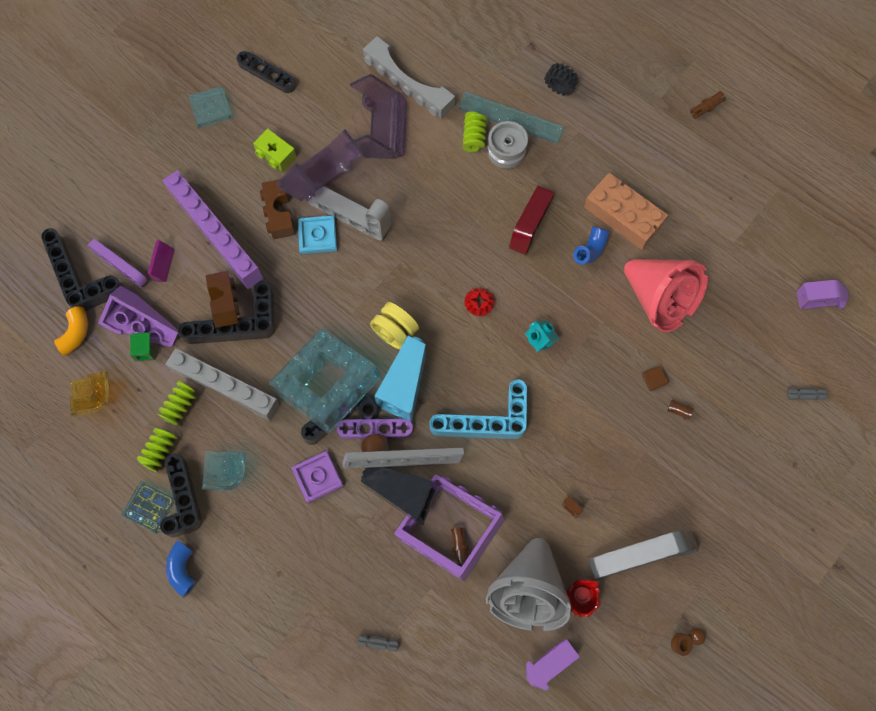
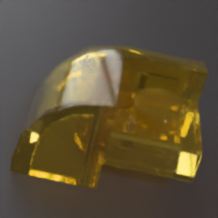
M107 371L89 374L88 378L71 381L72 396L69 397L71 416L78 417L93 414L105 408L109 403L111 394L109 373Z

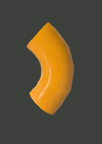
M82 306L73 307L66 312L69 323L68 329L65 334L54 340L62 356H66L78 348L87 335L89 323L86 311Z

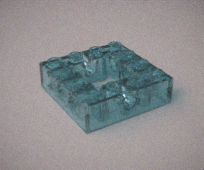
M321 328L268 384L277 396L329 434L382 376L374 363ZM324 358H326L335 368H340L345 374L321 398L306 386L310 383L309 380L319 370L321 371L324 368Z

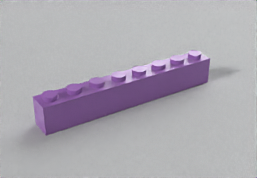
M175 171L162 180L172 197L245 287L249 289L261 281L263 277L258 267L179 171Z

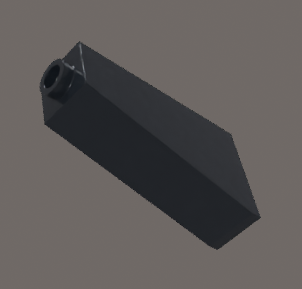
M368 467L361 475V482L368 490L418 524L424 525L438 489L433 481L383 467Z

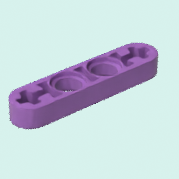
M93 239L87 245L96 255L139 287H142L148 281L144 275L97 240Z
M406 419L342 420L337 424L336 428L338 435L343 439H364L371 434H381L387 439H405L413 433L412 423ZM354 424H357V434H354V430H348L347 434H344L343 430H340L344 428V425H348V428L354 429ZM364 424L371 427L370 432L367 434L360 432V427ZM393 424H396V428H402L404 424L407 428H410L406 430V433H402V430H396V434H393ZM381 425H389L390 431L387 434L380 433L379 427Z

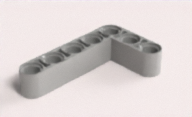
M317 183L306 197V201L313 207L329 215H334L336 219L380 241L392 225L390 207L380 199H375L370 209H367Z

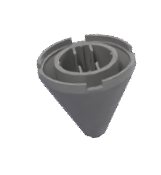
M542 538L531 540L490 585L487 591L486 604H490V612L502 622L513 627L532 631L533 626H544V631H550L564 626L570 618L571 603L550 546Z

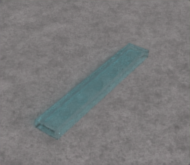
M467 92L464 93L459 104V110L477 112L485 115L487 120L496 123L504 121L516 122L526 130L527 134L558 144L564 129L561 125Z

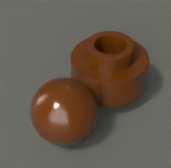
M694 628L690 631L689 636L677 633L671 641L673 652L681 656L688 655L693 648V644L701 645L705 642V632L700 628Z

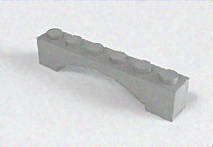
M378 36L363 49L364 61L367 65H372L380 75L386 76L393 85L399 86L407 96L413 97L420 106L427 108L433 116L442 119L455 106V96L443 86L440 88L426 86L403 73L391 58L390 46Z
M176 348L165 364L171 372L226 396L268 421H271L279 407L276 398Z

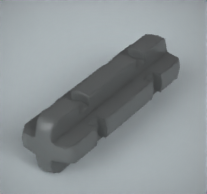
M789 388L787 390L788 399L814 400L816 398L817 400H824L827 397V392L824 388H818L817 390L815 388H799V390L797 388Z
M360 634L358 637L359 646H369L370 648L383 650L387 648L390 651L398 650L399 641L397 639L387 640V638L368 637V635Z

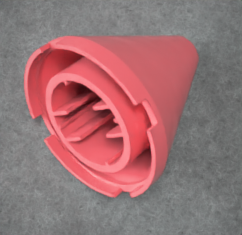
M633 259L627 262L624 267V274L650 323L661 332H671L683 325L681 320L686 315L692 316L699 307L708 285V276L704 275V271L707 270L706 267L695 260Z

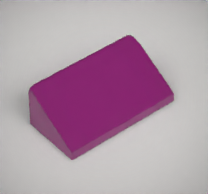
M157 240L155 243L148 275L153 281L166 282L174 249L160 240Z

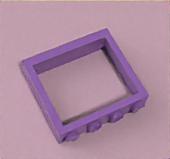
M435 474L431 481L438 488L436 495L440 489H443L493 520L463 566H458L410 535L417 522L408 516L405 517L394 534L400 541L464 582L505 520L501 514L502 511L498 510L495 506H487L481 497L477 495L473 497L468 494L469 491L460 485L456 487L449 478L444 476L441 478Z

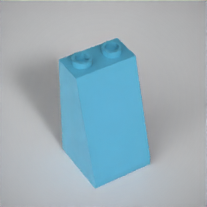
M410 336L406 338L375 394L377 407L401 419L409 420L411 423L414 417L426 359V346L420 338H412Z

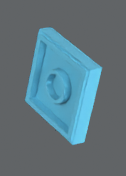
M334 215L298 218L300 254L337 251Z

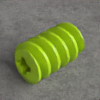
M467 112L465 114L462 145L465 151L473 153L485 147V142H483L486 140L484 135L486 134L485 128L487 127L485 123L487 117L477 112Z
M179 381L176 383L179 388L172 389L175 395L169 394L167 396L171 402L164 401L163 404L166 408H159L162 415L156 414L168 423L177 426L179 424L175 419H183L180 412L187 413V409L184 406L192 405L189 398L196 399L193 394L195 391Z
M155 428L153 432L156 436H149L152 443H145L148 450L142 449L141 453L144 457L137 456V460L147 469L158 473L154 467L162 466L158 460L166 459L162 453H169L170 450L166 446H174L170 439L178 438L166 430Z

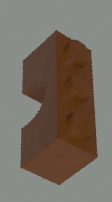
M284 180L263 182V190H260V196L266 205L263 206V212L269 221L266 223L268 234L271 233L273 239L295 235L290 211H276L280 205L289 203Z
M228 271L205 275L215 328L238 323L237 315L241 314L238 303L235 304V302H238L236 290L232 291V289H236L234 278L229 277Z

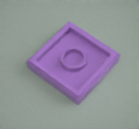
M328 451L291 467L307 504L344 487Z

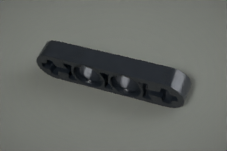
M242 51L237 55L238 65L243 70L284 93H291L295 90V80L291 75L250 52ZM258 65L264 67L261 71L255 70V67ZM272 73L278 74L275 79L269 78V75Z

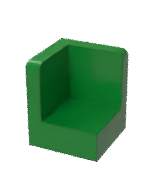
M149 333L130 334V356L135 362L154 360V352L150 348L151 335Z

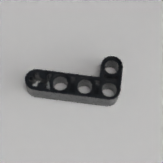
M352 386L307 422L301 429V435L307 444L315 445L333 431L340 421L346 420L354 412H357L362 419H376L378 410L375 402L361 387ZM356 393L361 395L358 400L351 399ZM339 406L346 407V410L342 413L336 411ZM368 407L374 409L371 414H365L364 410ZM330 418L331 422L328 425H322V420ZM308 432L314 433V436L311 437V436L308 435L307 433H308Z
M171 454L165 460V467L177 514L165 517L160 523V530L172 538L196 531L202 525V518L188 465L179 454ZM176 461L179 462V463H177V468H178V470H179L180 472H178L177 469L173 467V466L176 465V463H175ZM185 479V484L182 487H177L178 481ZM190 497L189 504L182 506V501ZM195 516L194 523L187 525L188 518ZM175 522V529L168 532V525Z

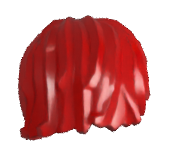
M580 579L576 580L568 588L567 595L571 603V612L575 616L578 615L580 618L583 616L590 617L600 607L601 598L599 596L598 581Z

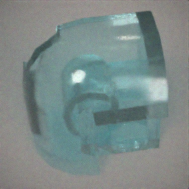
M205 451L202 490L228 491L237 487L245 474L246 453Z

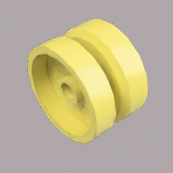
M387 302L381 309L382 315H376L370 322L371 328L379 337L399 350L408 336L413 337L419 330L416 321L406 311L391 302Z

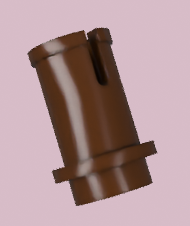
M671 400L667 412L682 416L684 420L686 418L690 420L694 409L691 408V405L686 406Z

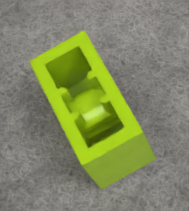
M268 128L253 143L255 154L260 159H266L272 168L279 169L281 172L297 158L295 149Z

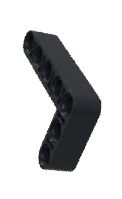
M48 228L42 232L41 239L64 298L71 308L82 306L87 311L106 303L112 292L120 285L123 287L120 281L113 275L105 276L82 286L63 238L53 228Z
M259 281L255 284L254 317L238 318V323L217 328H215L213 320L184 322L178 327V334L187 344L270 338L275 331L274 295L271 286L266 281ZM262 290H268L267 293L260 294ZM263 307H268L267 311L260 312ZM263 325H269L266 330H261ZM250 326L249 330L242 331L243 327ZM225 328H231L229 332L223 333ZM212 329L209 334H204L205 330ZM193 330L190 335L185 336L187 331Z

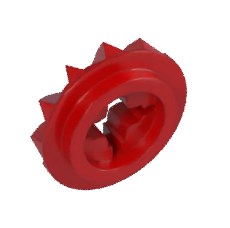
M481 287L472 288L466 294L464 300L467 311L475 316H484L490 313L495 302L493 294L488 289ZM479 295L485 301L481 303L480 308H478V303L474 301L478 299Z

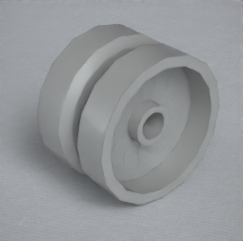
M511 121L500 122L493 126L489 132L487 147L488 157L491 162L500 168L506 169L514 168L521 164L525 158L528 143L526 130L518 123Z

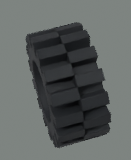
M556 63L552 64L544 80L545 84H548L547 87L552 88L553 92L557 91V94L561 93L562 96H565V94L568 96L578 84L579 77H576L577 73H573L574 70L569 69V66L566 65L565 67L562 63L560 65Z

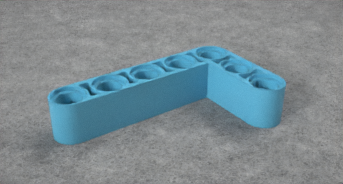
M519 379L511 382L508 391V417L437 414L430 419V431L435 436L519 439L526 430L527 386L524 381ZM518 387L522 390V393L516 394L512 389ZM519 406L522 411L516 413L512 410V407ZM436 422H441L444 426L441 429H436L433 425ZM459 422L463 425V428L457 430L453 427V424ZM475 423H480L483 428L475 430L472 426ZM494 424H500L502 426V430L495 431L493 430L492 426ZM517 424L521 426L522 430L515 432L512 426Z

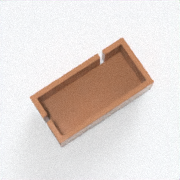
M608 173L586 198L584 208L643 250L664 225L668 214L626 184L622 186V181Z

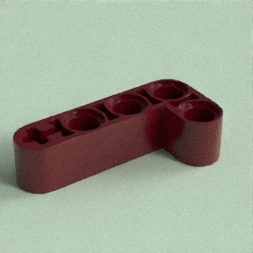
M539 185L536 187L514 228L509 249L525 256L527 255L534 234L546 214L555 192Z

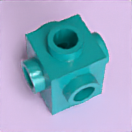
M547 320L533 322L529 326L530 329L525 333L529 343L537 352L549 349L560 339L554 331L553 325Z

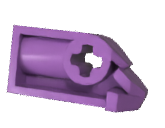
M839 280L807 282L796 292L800 309L837 305L838 310L844 308L849 298L847 288Z
M564 639L533 664L530 661L526 663V679L531 686L547 690L549 687L546 683L577 660L579 655L568 640Z

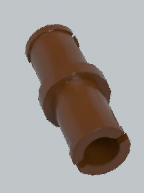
M719 91L709 99L705 98L701 104L690 109V114L695 113L691 116L697 119L704 113L713 111L714 107L726 101L725 97L721 98L724 94Z
M457 527L451 529L454 543L452 550L455 553L457 565L462 567L468 558L467 551L469 547L465 542L464 528Z

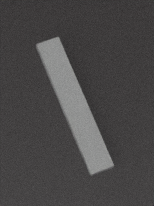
M463 448L345 453L343 468L453 464L461 461L464 456Z

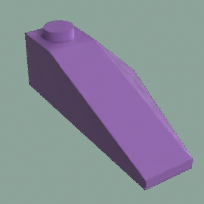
M121 285L110 294L98 323L117 334L149 333L151 335V342L169 347L173 346L178 336V329L138 295Z

